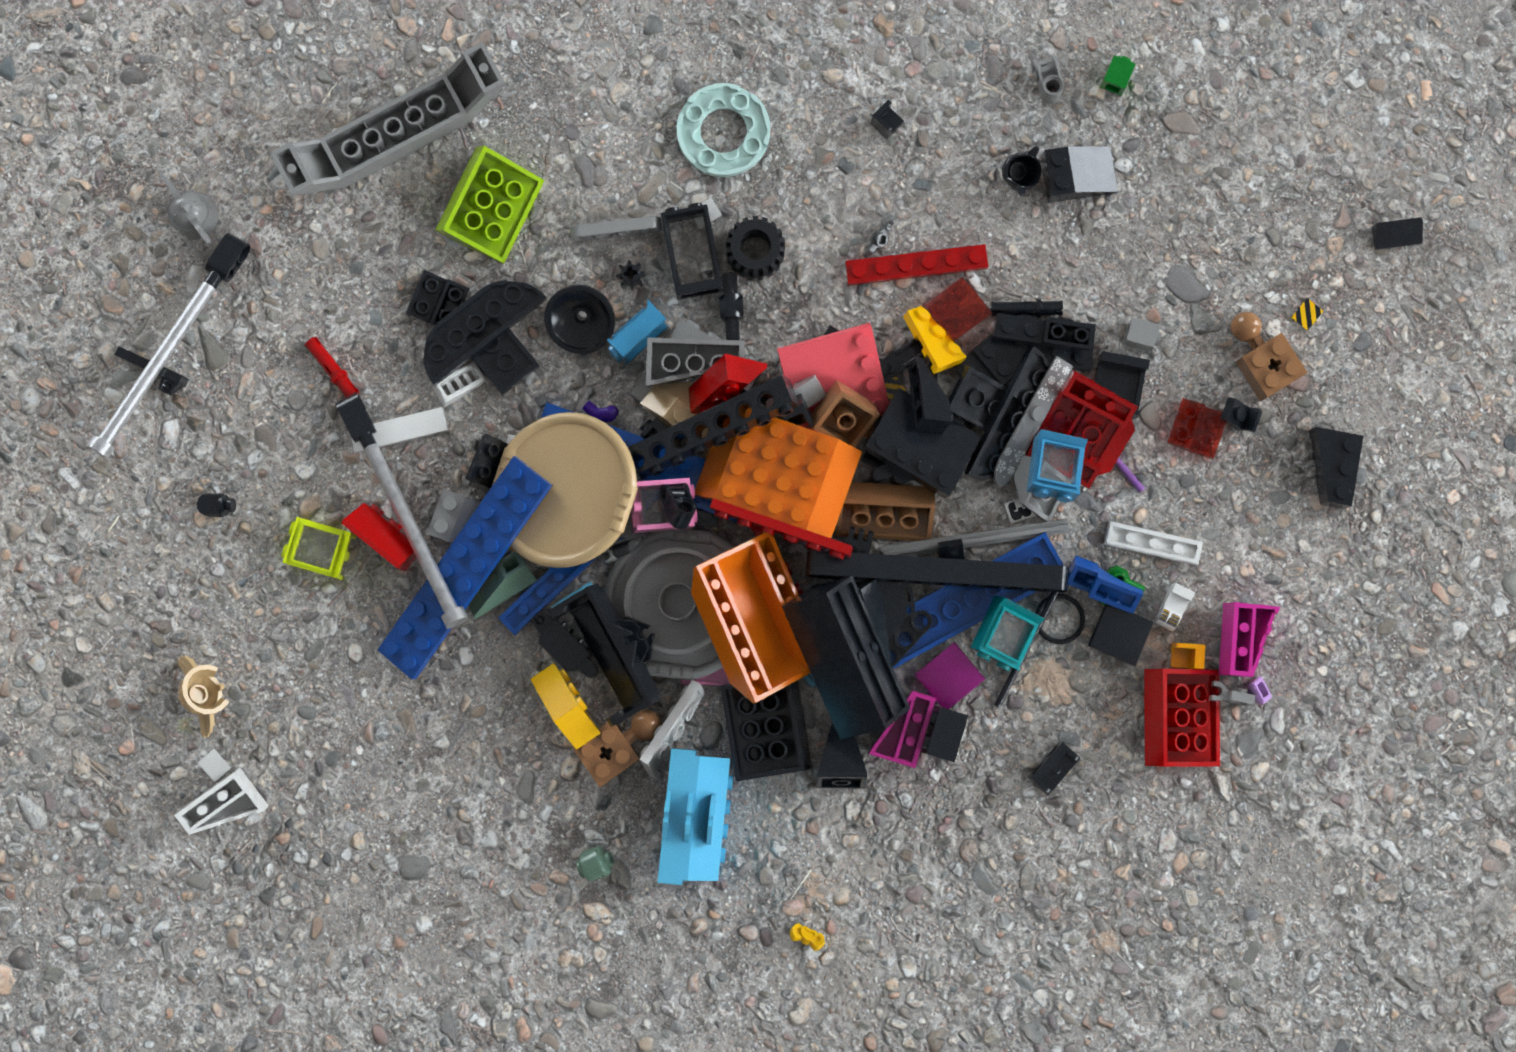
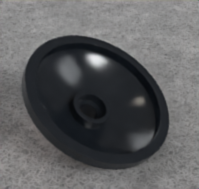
M575 284L561 288L550 298L545 308L544 323L549 336L559 347L575 354H588L601 349L608 342L607 339L611 338L615 328V313L609 300L600 291L590 286ZM579 312H585L587 317H581Z

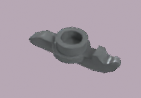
M893 220L884 223L879 230L873 233L870 244L862 254L864 258H868L877 248L884 247L888 243L887 233L891 231V226L894 224Z

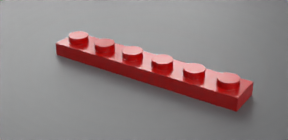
M986 244L845 261L848 286L985 270L989 267Z
M714 498L711 502L710 508L715 512L714 516L724 520H728L729 517L737 519V524L747 528H751L752 525L761 528L760 532L774 536V533L784 535L783 539L794 544H797V541L807 543V548L820 552L821 549L830 551V556L843 560L844 556L850 558L853 547L846 543Z

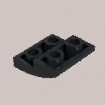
M423 270L405 314L435 326L442 318L465 301L469 288Z
M1105 604L1088 646L1131 666H1136L1154 622L1135 613L1132 614Z

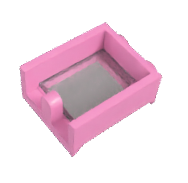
M690 478L637 481L638 490L630 512L632 533L683 530L674 528L669 523L665 509L660 502L659 490L663 484L680 486V484L686 483L694 499L695 488L693 484H690ZM695 510L686 529L693 528L695 526L694 523H697V510Z

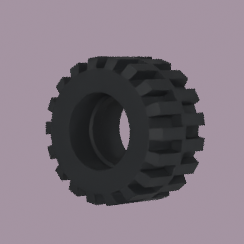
M753 216L751 220H748V217L743 218L742 223L737 222L734 224V229H730L729 236L726 239V255L728 263L731 264L734 272H739V276L743 278L747 276L748 280H753V278L763 280L764 276L769 278L773 275L774 271H778L780 264L784 260L785 239L782 237L781 229H777L773 221L769 223L768 218L765 217L762 220L758 219V216ZM758 237L769 244L770 250L762 259L753 260L747 258L742 253V244L749 238Z

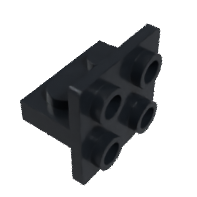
M482 435L465 479L491 489L504 448L508 444L491 435Z

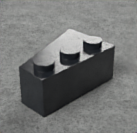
M1315 427L1308 432L1313 448L1312 457L1315 461L1317 473L1315 476L1320 505L1340 509L1351 507L1364 436Z

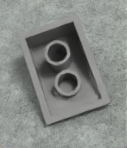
M443 489L426 534L452 544L480 502Z

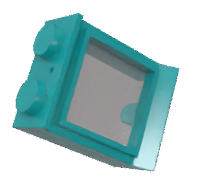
M994 596L970 648L978 651L976 656L986 661H990V659L997 661L996 666L1009 672L1010 668L1019 671L1021 662L1037 628L1045 618L1007 598Z

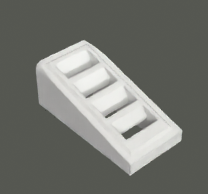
M473 361L454 371L435 387L433 385V390L442 405L446 407L484 384L486 379ZM471 371L476 381L472 382L467 372ZM461 376L467 383V386L465 387L459 379V377ZM454 381L459 390L455 391L451 382ZM445 386L450 393V395L448 396L442 389Z

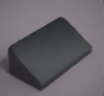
M1422 217L1380 222L1371 227L1375 250L1423 243Z

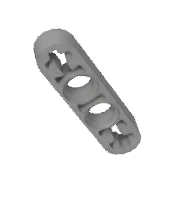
M650 216L582 224L570 227L571 241L582 242L660 232L662 230V223L660 217Z

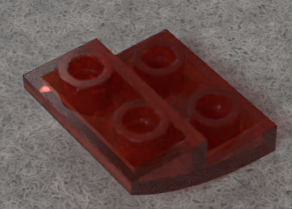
M960 278L924 305L937 324L941 325L953 342L992 314L983 300L963 278Z
M1182 398L1167 443L1214 460L1226 423L1220 420L1222 412L1208 408L1205 404Z

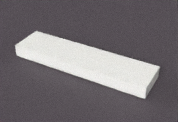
M443 407L373 423L377 430L373 436L379 448L449 431ZM352 439L354 452H363L364 449L360 441L355 443Z
M1108 521L1103 543L1106 546L1195 566L1199 564L1203 544L1201 541Z

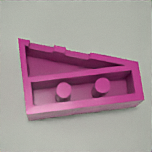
M1239 602L1223 603L1218 675L1254 676L1264 650L1262 647L1267 635H1270L1271 625L1275 614L1279 612V606Z
M910 691L906 697L910 710L888 728L884 729L867 753L915 768L936 698Z

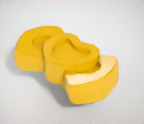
M799 923L793 925L789 930L792 941H801L804 945H810L814 951L820 950L825 944L822 933H817L815 930H811Z

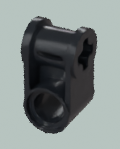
M682 483L680 486L661 485L659 498L669 523L674 528L686 529L696 510V504L688 484Z

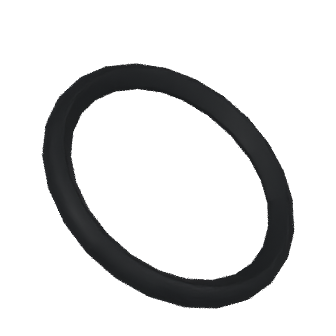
M1058 594L1056 599L1068 600L1078 609L1080 614L1079 628L1072 636L1066 639L1052 638L1043 631L1042 627L1039 634L1051 643L1066 644L1075 640L1083 631L1085 614L1082 606L1076 599L1069 595ZM1049 596L1038 605L1035 614L1040 615Z

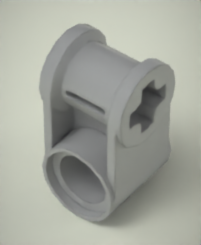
M1053 54L1050 58L1039 61L1036 59L1031 60L1032 73L1041 99L1046 103L1056 102L1060 98L1064 87L1056 55ZM1053 86L1057 92H1049L1046 87Z

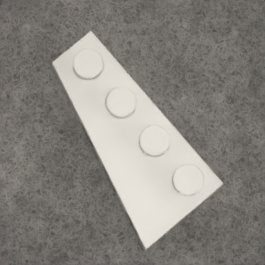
M694 680L691 681L689 686L687 685L683 688L679 701L669 709L667 719L663 725L657 727L653 740L643 748L640 754V762L648 775L655 780H658L661 772L658 771L663 761L668 762L673 741L680 740L683 734L684 721L691 720L705 694L701 684Z

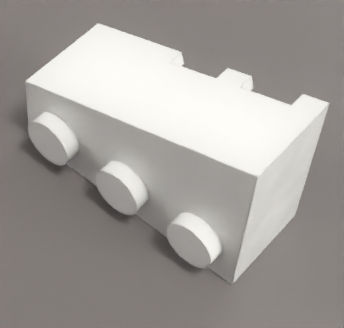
M239 767L180 809L174 816L190 835L254 813L263 812L269 805Z

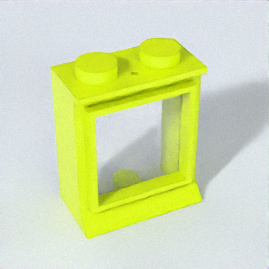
M296 517V521H292L289 528V535H291L289 543L285 544L282 550L281 557L284 558L282 563L343 580L344 576L340 575L344 561L347 562L350 556V552H347L351 538L356 539V535L348 531Z

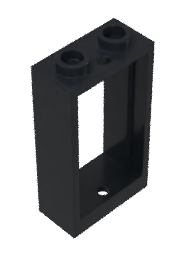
M693 203L684 209H679V207L667 208L665 212L661 213L677 300L723 292L707 204ZM703 216L715 279L680 285L669 223Z

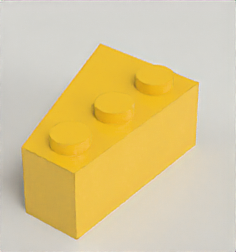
M553 663L530 679L553 722L576 750L601 734L586 711L588 708L586 703L580 696H577L580 694L572 682L569 683L572 679L564 668L560 670Z

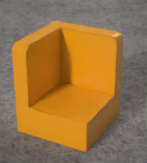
M1171 643L1170 666L1172 668L1204 669L1205 645Z

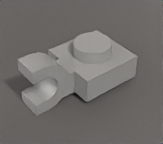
M1211 681V686L1219 689V695H1210L1209 701L1221 700L1241 706L1254 705L1255 695L1247 694V689L1233 688V691H1227L1223 683Z

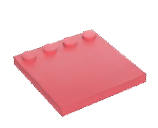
M870 323L777 348L783 376L790 379L792 387L795 383L815 374L826 393L835 381L838 380L875 403L880 415L887 408L889 400ZM820 401L809 407L811 413L814 411V409L817 407ZM807 422L802 425H799L814 430L813 428L809 427Z

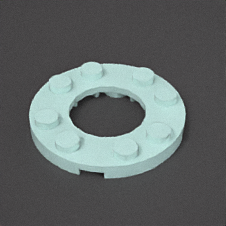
M730 83L712 84L691 95L679 113L677 120L678 144L687 161L699 171L715 177L737 176L753 168L765 154L770 140L769 116L759 98L741 88V86ZM719 109H728L736 112L743 118L746 124L747 134L744 142L738 149L727 153H719L705 145L701 137L703 120L709 113Z

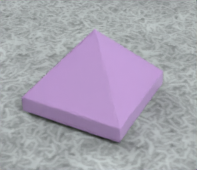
M1261 676L1249 683L1247 694L1255 695V702L1257 704L1263 705L1272 698Z

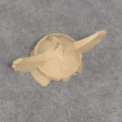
M182 655L177 659L178 665L185 675L178 690L179 701L186 710L199 716L200 732L202 737L206 738L210 736V733H213V726H215L214 714L223 710L229 703V701L222 698V690L225 687L223 683H219L214 677L218 667L212 665L197 666L193 658Z

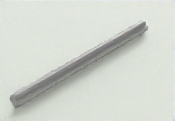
M1067 519L885 545L880 550L881 554L920 555L938 552V542L962 539L963 548L1035 538L1046 532L1047 536L1068 533L1069 523Z

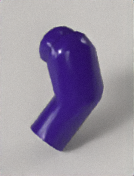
M590 400L582 408L588 415L603 422H612L619 414L618 408L614 405L598 408Z

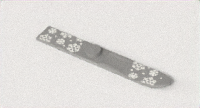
M1058 356L1054 357L998 459L994 470V480L999 487L1006 485L1016 472L1023 456L1027 452L1073 368L1071 364Z

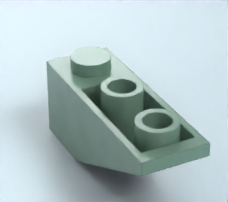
M515 551L499 561L468 605L475 619L537 581L528 563Z

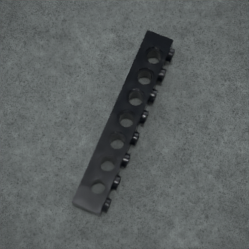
M780 375L629 446L628 449L636 469L637 481H643V478L650 475L657 476L662 474L665 468L671 465H681L686 461V458L691 456L703 455L707 452L706 449L712 446H722L728 442L729 438L746 435L750 432L751 428L757 425L765 426L771 423L772 418L791 414L794 411L793 409L800 405L790 379ZM773 397L774 402L772 406L767 408V400ZM751 407V415L745 418V411ZM730 418L728 427L723 428L725 419ZM708 428V435L702 438L703 430ZM687 438V444L681 448V441ZM665 448L666 453L660 458V451ZM644 457V465L639 468V461Z

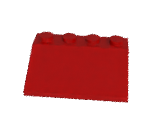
M1144 669L1145 766H1220V701H1209L1210 695H1219V689L1211 686V681H1219V670Z

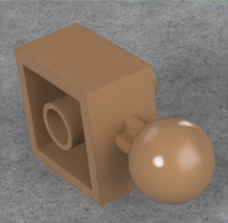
M1241 312L1233 318L1231 332L1237 340L1247 342L1252 351L1238 359L1235 363L1261 402L1308 372L1283 333L1265 343L1260 336L1262 324L1259 317L1252 312ZM1272 364L1274 369L1270 370L1268 366Z
M836 380L826 393V396L811 413L815 425L812 428L819 433L840 439L856 447L863 436L866 437L867 442L877 425L872 424L880 414L875 403Z
M642 710L634 715L631 721V728L625 732L621 730L618 724L610 727L607 722L598 729L601 734L577 750L574 746L572 748L598 786L602 787L639 761L641 757L632 744L639 739L644 741L652 740L655 730L658 726L662 725V721L656 712ZM603 747L612 749L613 752L610 754L612 758L610 760L607 757L603 758L601 756Z

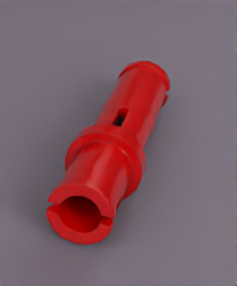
M316 336L305 343L304 346L331 378L330 382L336 385L346 398L355 393H360L347 377V371L340 368Z

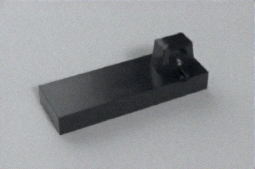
M119 346L114 354L143 369L150 361ZM163 367L158 376L162 377L158 389L174 396L180 386L186 388L189 379Z

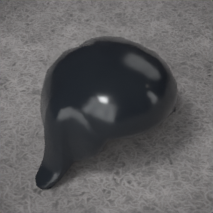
M1038 146L1033 147L1030 151L1010 155L1003 164V179L1021 197L1025 195V190L1035 187L1040 180L1042 169L1039 160L1036 158L1039 152Z

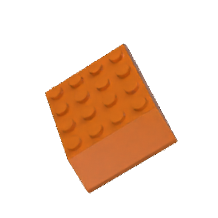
M748 408L745 411V418L751 415L752 409ZM776 417L772 418V422L765 426L757 425L751 428L750 432L746 435L729 438L728 442L722 446L710 447L695 488V496L712 501L714 498L832 538L862 454L861 450L840 439ZM730 418L725 419L723 428L728 427Z
M763 533L694 567L691 595L732 686L752 703H757L811 673L782 608L783 605L799 594L773 536Z

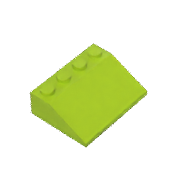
M485 145L475 147L435 231L504 264L545 180Z

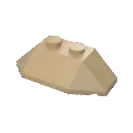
M691 382L654 386L640 403L642 407L655 418L657 417L667 428L697 415L690 413L688 388L692 385ZM708 428L703 430L702 438L708 435ZM684 438L682 441L687 444V438ZM710 448L706 449V453L700 455L705 460L707 458Z

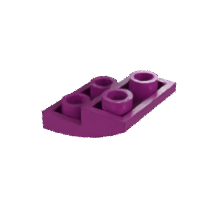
M955 642L915 674L931 695L936 698L940 706L946 709H950L985 680L984 676Z

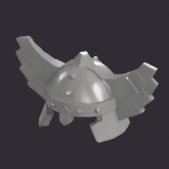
M162 171L159 172L174 196L168 205L167 216L172 226L176 230L183 231L188 240H199L202 238L207 244L210 243L209 234L215 229L218 222V209L215 202L209 196L194 190L180 192Z

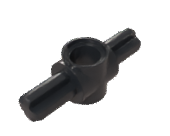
M726 272L723 274L724 294L719 297L720 318L725 320L726 340H740L739 320L744 317L743 296L738 293L737 274L735 272Z

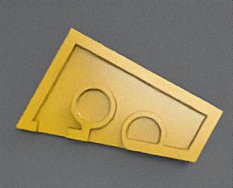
M919 306L905 313L903 318L914 339L921 342L923 346L921 351L924 357H929L933 364L930 367L933 374L961 364L966 359V355L961 351L960 347L951 340L945 330L937 324L926 309Z

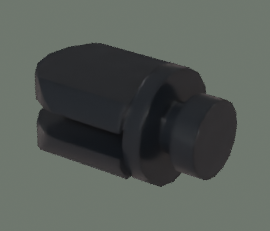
M205 493L198 498L197 509L199 513L208 517H224L228 513L235 512L236 500L224 494Z

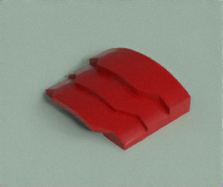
M1073 370L1060 389L1039 431L1043 429L1088 439L1085 447L1080 484L1090 488L1098 475L1112 471L1120 454L1135 432L1132 416L1138 406ZM1032 442V444H1031V446H1030V448H1029V450H1028L1026 456L1031 457V455H1032L1033 442ZM1044 444L1042 461H1045L1059 473L1071 479L1075 450L1066 448L1055 449L1053 445Z

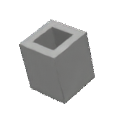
M1132 317L1128 322L1122 344L1150 352L1154 346L1158 347L1162 336V333L1159 332L1160 325Z

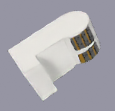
M1177 583L1171 584L1154 623L1173 632L1179 624L1189 602L1193 599L1195 592Z

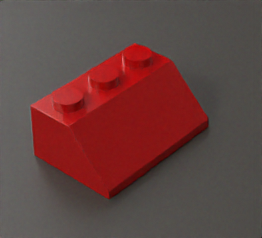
M724 354L688 388L690 413L699 414L737 396L767 368V363Z
M363 503L342 520L341 523L397 569L406 572L417 557L407 536L400 531L402 526L392 518L389 521L382 516L384 511L374 503L371 506Z

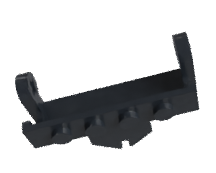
M598 583L587 586L548 610L553 620L570 612L587 643L591 646L594 656L623 707V710L607 718L610 727L623 722L661 700L659 696L661 693L644 662L651 659L655 634L651 633L646 638L643 635V630L649 629V624L629 616L620 619L605 590Z

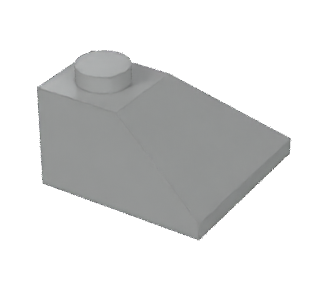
M1024 455L1013 476L1019 501L1045 522L1051 521L1060 501L1054 497L1042 498L1035 496L1031 492H1026L1031 457ZM1042 461L1041 478L1064 483L1070 482L1069 479L1056 469Z

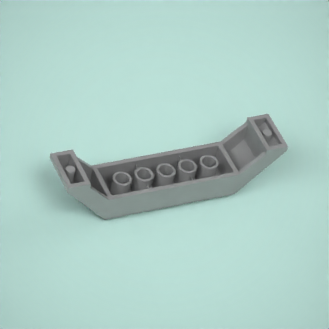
M482 41L463 51L460 58L444 74L319 139L297 143L289 142L270 152V155L292 196L348 187L470 123L506 83Z

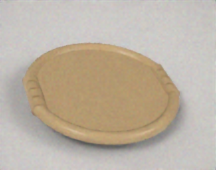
M566 412L548 415L526 426L504 448L493 484L512 457L516 456L553 485L510 546L520 556L545 567L567 568L577 566L604 553L624 533L638 490L636 469L627 445L620 435L605 422L582 413Z

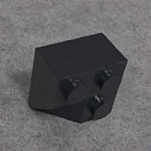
M938 707L937 711L933 710L929 721L932 728L928 734H925L922 753L955 763L969 715L943 707Z

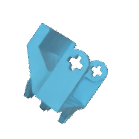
M671 748L657 883L682 885L684 880L718 881L720 863H725L726 849L721 848L722 838L727 839L729 825L724 824L725 814H730L731 800L726 799L727 790H732L733 776L729 775L730 758L697 755V750Z

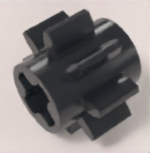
M628 260V265H619L621 274H617L616 278L618 280L623 279L621 288L627 285L634 291V286H643L640 279L645 277L646 273L643 271L639 272L641 269L640 263L635 266ZM630 271L634 273L632 280L628 278Z

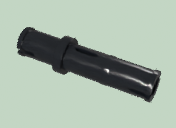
M1041 299L1025 302L992 301L990 313L991 317L996 316L997 313L1015 316L1030 315L1036 316V318H1041L1042 315L1062 316L1063 301H1041Z

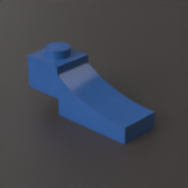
M1075 555L1068 569V585L1088 592L1089 598L1133 614L1143 596V590L1119 580L1098 567L1097 563Z

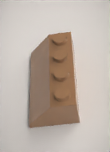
M851 482L836 524V536L848 537L850 526L855 527L853 537H858V532L861 528L864 529L863 538H867L869 531H874V539L907 541L931 539L935 512V493L924 486Z

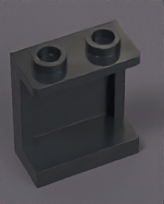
M1103 351L1098 358L1095 383L1137 405L1138 408L1132 416V420L1138 418L1141 412L1139 411L1145 372L1149 369L1150 360Z

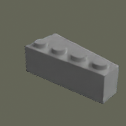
M647 337L646 387L649 388L700 377L724 354L745 358V341Z

